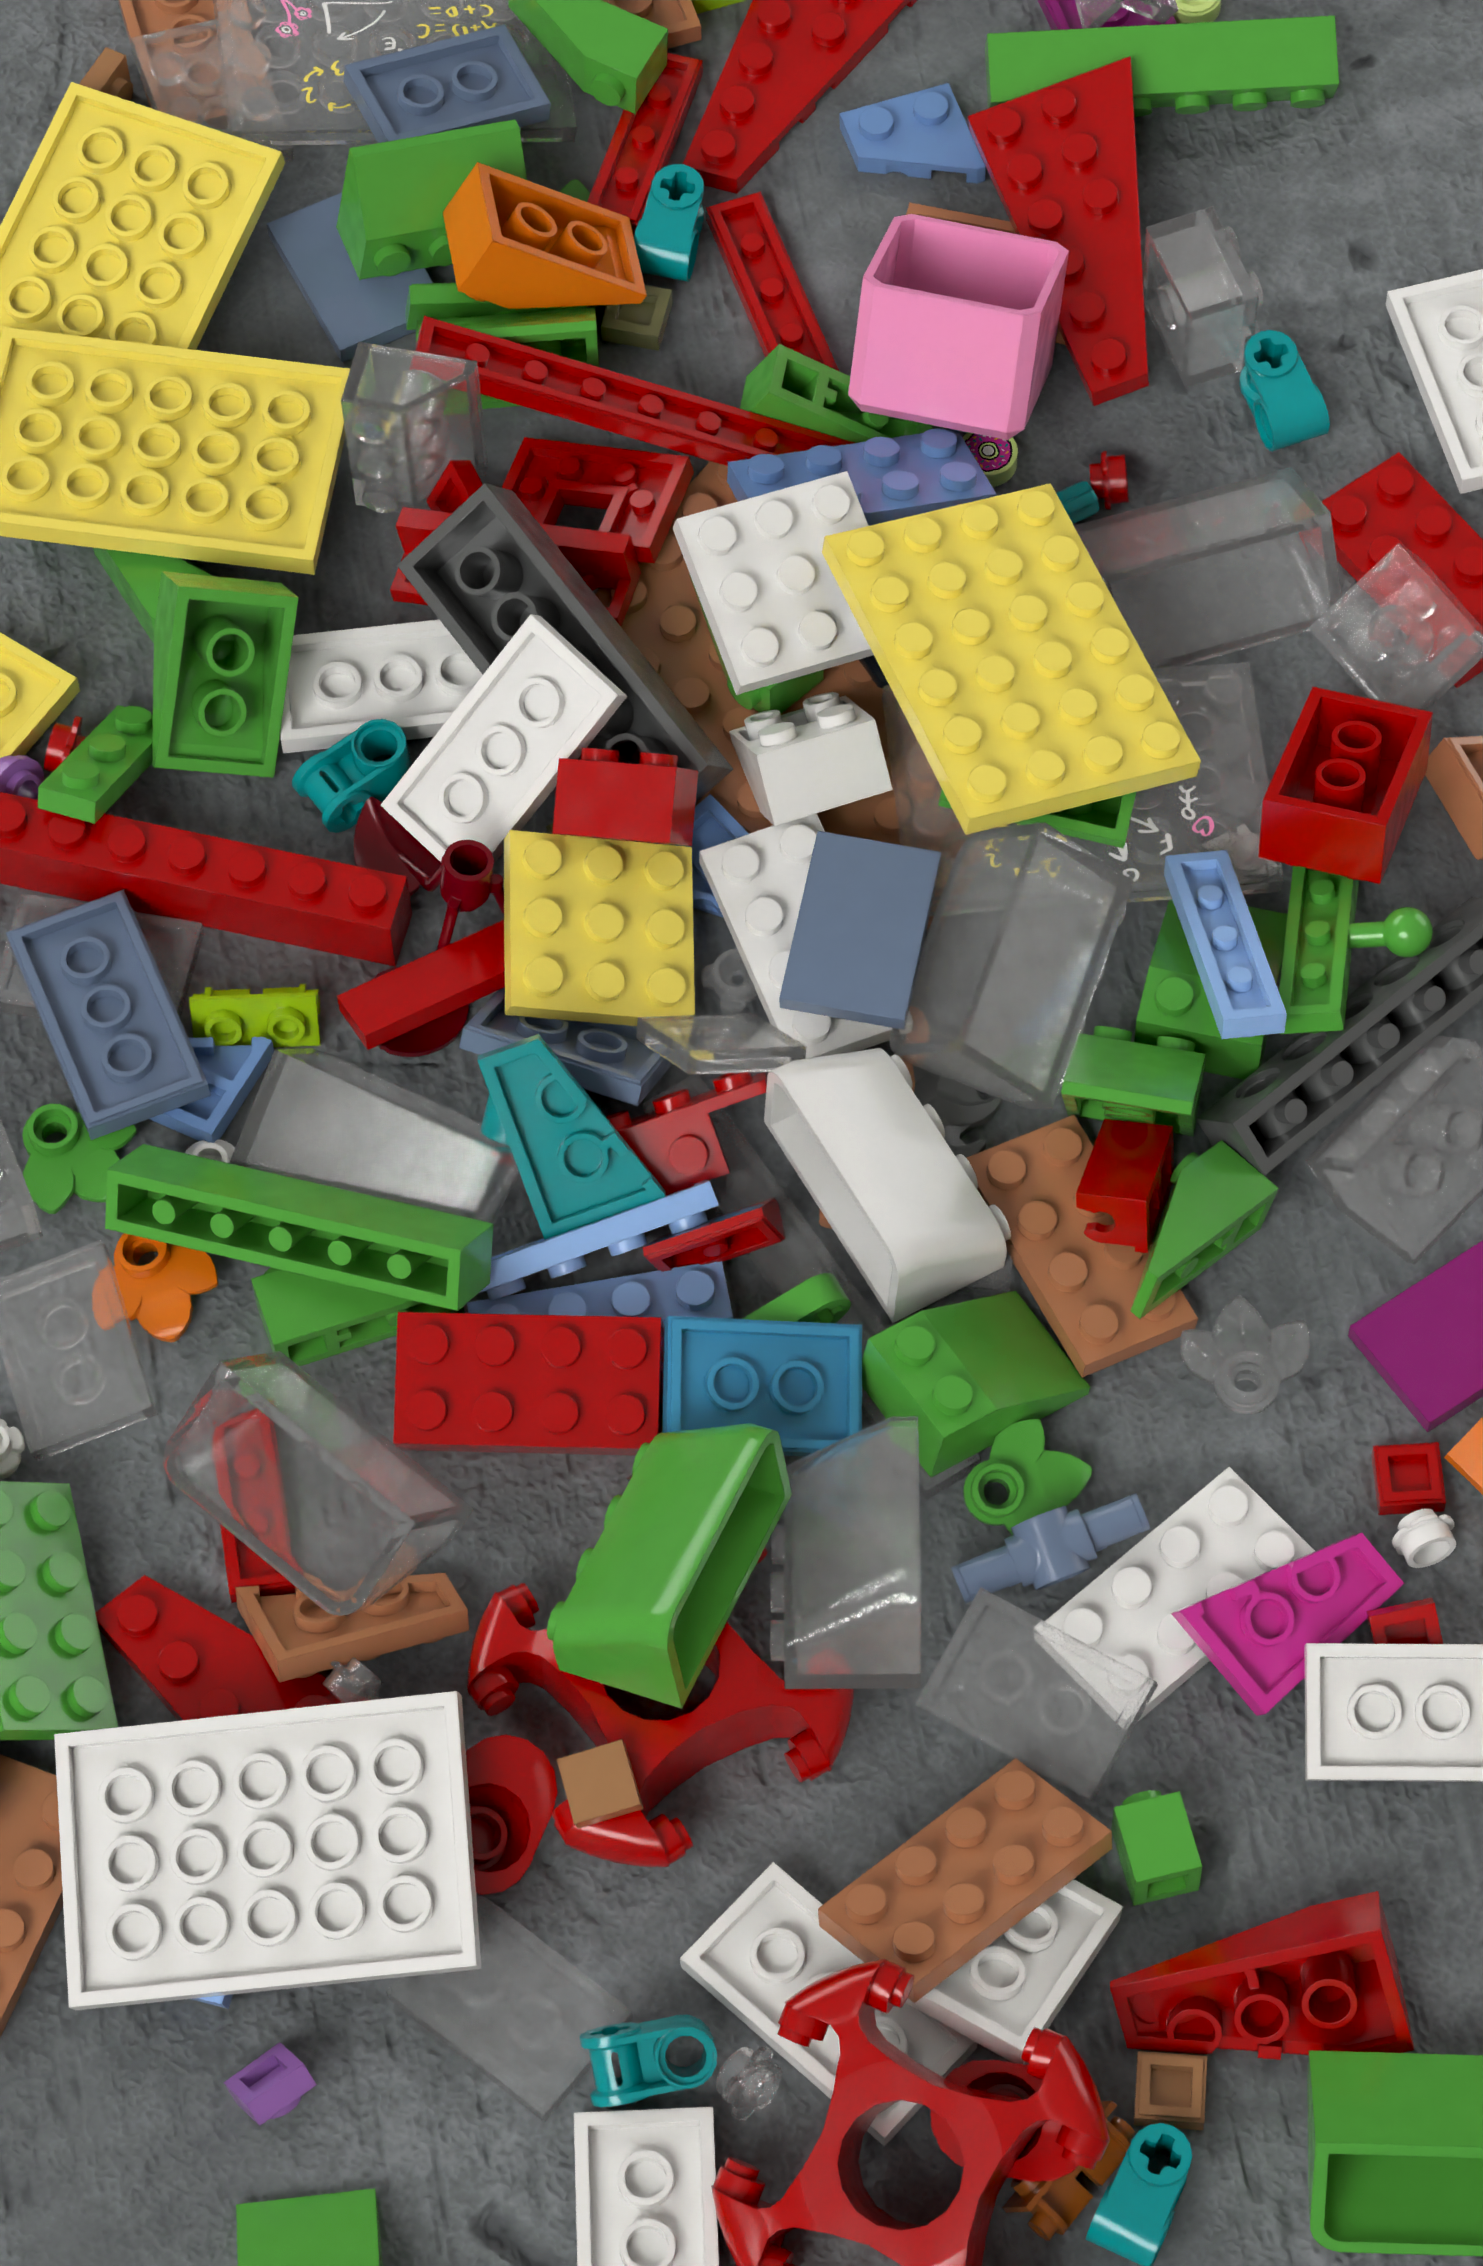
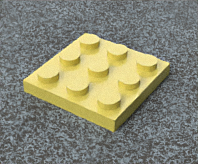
M509 830L504 838L505 1015L689 1031L695 1023L692 847Z

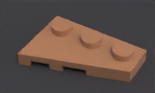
M446 1573L365 1578L358 1584L356 1590L321 1591L320 1581L295 1583L296 1594L260 1596L259 1586L235 1587L237 1609L279 1683L295 1678H307L317 1672L357 1661L372 1660L382 1654L422 1643H434L444 1637L469 1631L468 1609Z

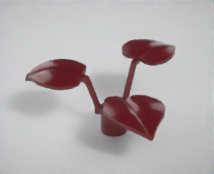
M373 797L367 799L355 829L353 844L355 866L407 876L410 896L415 894L421 886L425 890L433 892L440 885V893L447 903V911L437 950L451 943L459 911L471 912L476 910L488 900L490 893L493 894L504 915L503 877L499 874H492L494 858L487 846L475 840L457 841L446 849L440 862L381 806L382 802ZM393 967L385 971H382L378 973L374 978H377L399 967ZM465 1005L378 1045L381 1050H385L388 1054L401 1057H420L437 1052L452 1043L462 1032L467 1021L469 1007Z

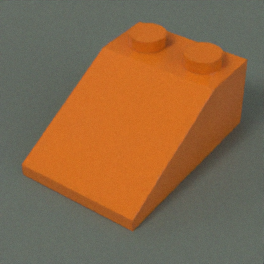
M479 162L475 164L443 211L457 290L476 301H487L507 309L641 304L647 296L629 217Z

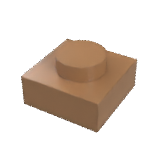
M106 47L79 84L131 101L133 84L130 80L126 55Z

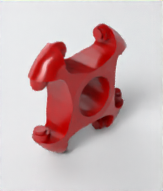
M764 1548L757 1564L766 1557L768 1553L766 1548ZM525 1583L517 1586L512 1584L498 1593L495 1591L481 1617L473 1640L467 1683L468 1693L480 1710H484L488 1716H494L503 1712L515 1701L516 1697L514 1694L518 1690L519 1683H532L545 1689L561 1704L596 1747L621 1739L626 1745L643 1809L579 1829L574 1825L568 1800L559 1804L552 1812V1817L555 1820L554 1826L563 1838L565 1845L590 1856L614 1863L640 1867H669L670 1864L686 1855V1851L693 1847V1842L684 1825L677 1817L669 1821L664 1814H661L648 1822L646 1816L673 1789L704 1767L747 1747L774 1738H790L787 1741L790 1750L784 1756L790 1770L797 1780L802 1783L807 1779L813 1781L826 1772H830L842 1749L853 1706L854 1669L849 1666L843 1655L837 1653L834 1648L824 1649L808 1661L806 1665L808 1671L803 1677L807 1686H793L779 1678L752 1651L727 1621L705 1663L717 1679L710 1696L692 1712L671 1720H645L623 1711L607 1695L605 1690L607 1685L559 1670L554 1654L553 1641L548 1639L547 1629L529 1630V1628L536 1625L533 1615L539 1612V1607Z
M881 1959L839 1970L811 1983L784 2002L785 2006L778 2021L781 2026L777 2034L806 2047L810 2046L812 2039L823 2041L829 2025L839 2036L840 2056L823 2132L803 2168L783 2198L774 2205L760 2200L766 2184L757 2179L760 2172L758 2168L732 2157L727 2158L725 2166H720L711 2188L722 2234L736 2265L796 2266L792 2264L793 2252L782 2248L781 2245L788 2232L794 2228L827 2233L869 2245L902 2266H982L986 2235L997 2195L1016 2159L1039 2127L1049 2120L1062 2124L1055 2142L1064 2147L1061 2157L1068 2161L1094 2170L1097 2161H1101L1110 2141L1105 2110L1096 2084L1084 2060L1067 2036L1048 2028L1041 2030L1034 2027L1026 2041L1021 2059L1029 2063L1027 2068L1028 2075L1043 2080L1039 2090L1028 2099L990 2094L948 2081L907 2056L887 2041L876 2026L875 2009L888 2014L893 2006L902 2008L912 1989L914 1975L907 1973L905 1967L890 1962L887 1959ZM904 2100L923 2104L947 2121L960 2143L964 2168L959 2192L946 2212L926 2225H917L894 2219L876 2206L862 2181L859 2156L863 2136L875 2117L898 2101Z

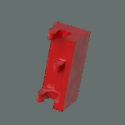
M1111 1119L1103 1120L1076 1192V1208L1093 1213H1108L1113 1217L1115 1223L1111 1225H1103L1098 1222L1087 1223L1084 1231L1085 1236L1099 1243L1135 1247V1252L1148 1253L1172 1186L1170 1177L1174 1171L1173 1126Z

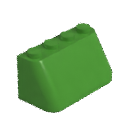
M746 1423L659 1433L653 1438L651 1443L645 1442L641 1445L634 1459L632 1478L623 1495L618 1494L614 1496L608 1506L604 1530L594 1548H587L580 1558L576 1571V1583L565 1602L559 1601L551 1612L547 1626V1637L553 1641L554 1654L559 1670L682 1709L792 1495L778 1431Z
M1309 2050L1307 2075L1308 2190L1310 2231L1313 2238L1321 2246L1336 2252L1483 2256V2055Z

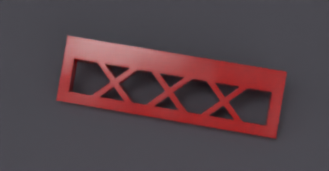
M402 507L395 525L404 550L401 561L452 513ZM540 524L592 591L599 587L616 589L610 607L605 608L622 627L641 575L631 535ZM398 567L390 587L393 601L428 605Z

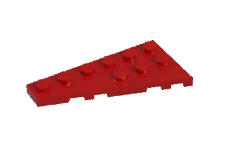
M752 0L683 164L694 168L701 175L704 186L738 194L779 150V141L797 122L803 124L816 110L818 99L830 87L835 90L888 33V24L906 5L912 7L918 0Z
M1131 56L967 116L970 133L1015 233L1058 242L1069 250L1058 329L1093 406L1149 386Z

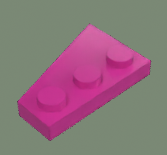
M1359 1533L1171 1614L1254 1714L1258 1716L1269 1712L1305 1678L1304 1645L1306 1643H1342L1368 1618L1366 1611L1378 1609L1405 1583L1365 1535Z

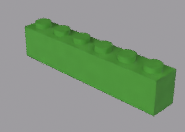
M1335 15L988 33L985 43L988 108L1131 56L1135 117L1149 115L1152 113V108L1175 107V112L1178 114H1199L1209 111L1210 105L1233 104V110L1257 111L1268 106L1267 102L1290 101V105L1293 108H1314L1324 105L1325 99L1333 98L1339 86Z
M142 1144L107 1169L105 1229L456 1311L490 1284L494 1223Z

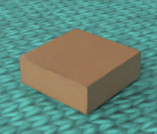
M622 1739L556 1759L574 1825L578 1829L643 1809L627 1748Z
M1138 2051L1134 2126L1164 2123L1172 2125L1177 2129L1203 2130L1207 2056Z

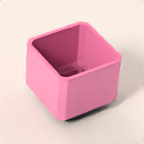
M915 214L894 217L863 276L848 395L858 408L864 412L1009 440L1025 429L1052 368L1069 250L1054 241Z

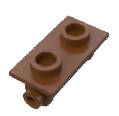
M1102 2101L1106 2120L1117 2106L1113 2101ZM1114 2116L1110 2122L1107 2120L1110 2141L1102 2160L1097 2161L1094 2170L1079 2165L1074 2172L1055 2181L1030 2182L1013 2179L1011 2187L1015 2192L1002 2209L1006 2213L1031 2212L1033 2216L1028 2221V2225L1044 2240L1050 2241L1055 2233L1064 2235L1068 2227L1094 2197L1075 2178L1082 2171L1097 2186H1103L1123 2161L1131 2144L1130 2141L1136 2134L1134 2129L1117 2116Z

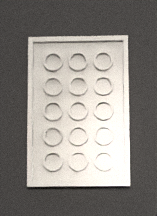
M451 1691L54 1734L69 2008L76 2011L482 1969L462 1695L459 1692Z

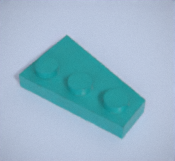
M539 1034L478 1055V1064L544 1240L666 1197L665 1189Z

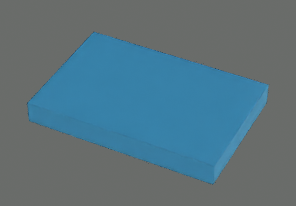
M668 1316L664 1320L663 1433L752 1423L778 1431L785 1456L858 1458L862 1455V1325Z

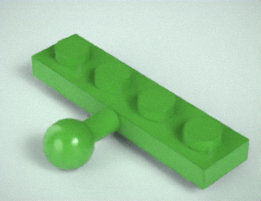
M1293 866L1279 994L1287 1016L1285 1033L1280 1034L1344 1030L1352 948L1386 946L1393 954L1400 957L1417 956L1428 948L1433 936L1432 924L1427 915L1417 908L1401 907L1391 912L1385 921L1355 923L1359 880Z

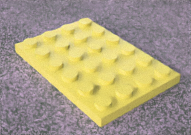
M71 82L0 225V337L3 327L196 350L285 165L282 152Z
M3 327L0 337V536L315 575L357 387L356 369Z
M1051 483L824 537L822 554L965 835L1197 777L1201 760Z

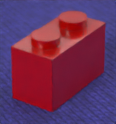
M582 748L581 760L559 758L552 834L692 846L698 771L677 767V755L640 752L639 764L618 763L619 751Z

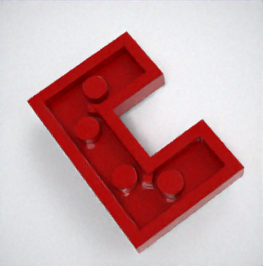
M524 437L502 488L513 490L539 524L555 525L564 504L607 509L598 531L630 534L638 562L655 564L692 479L694 470L689 456Z

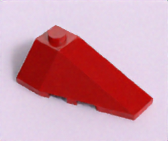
M1378 1891L1306 1907L1110 1981V1991L1126 2046L1131 2049L1211 2054L1216 2048L1257 2051L1258 2058L1281 2060V2053L1309 2055V2050L1404 2053L1414 2050L1395 1950Z

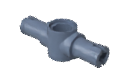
M1137 1493L1081 1515L1078 1509L1068 1512L1066 1506H1062L1010 1528L1013 1535L1004 1538L1006 1545L955 1565L951 1569L965 1604L1021 1582L1023 1587L1033 1584L1035 1590H1039L1089 1570L1091 1568L1089 1561L1098 1558L1096 1552L1150 1529V1525Z

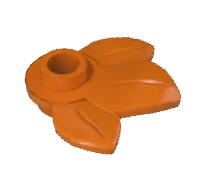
M123 1233L114 1252L115 1266L98 1280L95 1287L94 1313L96 1321L102 1331L107 1333L137 1318L141 1327L154 1338L165 1342L177 1341L186 1332L191 1323L193 1311L191 1295L201 1294L218 1286V1275L211 1257L203 1251ZM145 1253H158V1256L151 1263L142 1266L138 1265L140 1257Z

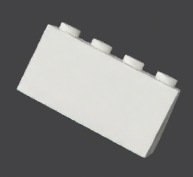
M875 1048L791 1061L770 1071L767 1075L764 1122L892 1323L1004 1268L1007 1254L1005 1241L1011 1239L1008 1222L996 1205L988 1206L977 1190V1177L970 1162L962 1154L954 1155L944 1139L945 1130L939 1115L930 1104L922 1106L912 1091L911 1075L905 1063L898 1055L889 1056L883 1049Z

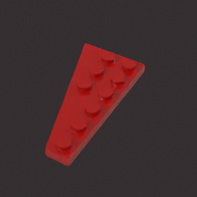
M146 1575L142 1576L95 1612L99 1630L178 1721L367 1701L319 1673L307 1678H295L279 1683L252 1635Z

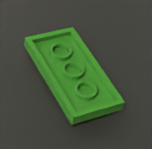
M0 1481V1740H55L54 1734L117 1728L118 1723L70 1483Z

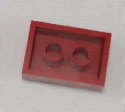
M1312 686L1263 798L1258 857L1282 862L1290 866H1300L1345 876L1353 880L1381 884L1427 771L1433 712Z

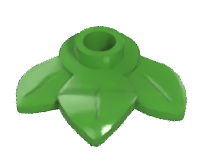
M47 1104L36 1109L23 1128V1142L30 1156L23 1171V1180L33 1202L41 1210L49 1214H56L60 1211L73 1193L84 1200L98 1203L106 1202L107 1169L120 1160L115 1151L132 1140L137 1132L135 1126L131 1125L91 1140L80 1113L61 1104ZM60 1132L66 1135V1138L59 1142H45L46 1138L52 1133Z
M1039 1419L1023 1420L1011 1424L1000 1431L995 1437L989 1460L978 1464L968 1474L963 1487V1498L968 1511L978 1521L992 1526L1004 1525L1009 1533L1013 1535L1010 1529L1013 1526L1047 1511L1070 1504L1084 1489L1093 1470L1090 1465L1071 1454L1044 1450L1045 1436L1041 1421ZM998 1482L1002 1484L1008 1493L1007 1501L1000 1505L988 1502L984 1496V1487L988 1483Z

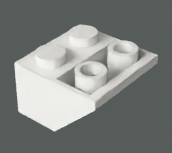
M836 692L818 694L804 700L803 709L783 715L778 710L759 712L747 717L744 720V727L729 731L732 744L759 810L774 826L893 790L876 721L847 696L839 697V694Z

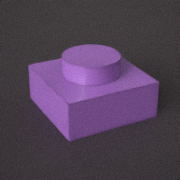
M280 2042L224 2082L236 2104L259 2126L269 2119L279 2118L289 2113L298 2105L301 2096L317 2085L304 2063Z

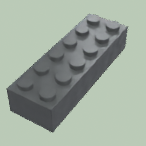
M484 483L397 565L482 675L529 615L533 614L545 619L625 693L627 698L587 748L619 751L618 763L639 764L640 752L677 755V767L698 771L696 803L733 770L732 766L513 490Z

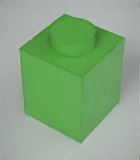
M1157 1790L1143 1791L1129 1796L1122 1802V1805L1114 1807L1111 1831L1133 1906L1199 1890L1202 1863L1180 1791L1162 1795Z

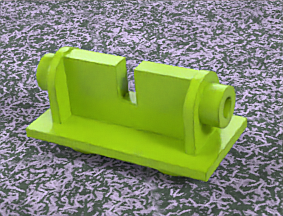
M300 983L299 987L263 988V994H251V989L213 990L212 987H205L204 993L193 994V997H189L193 1038L213 1037L215 1046L252 1045V1037L272 1040L273 1047L321 1046L318 1014H320L319 989H307L306 983Z

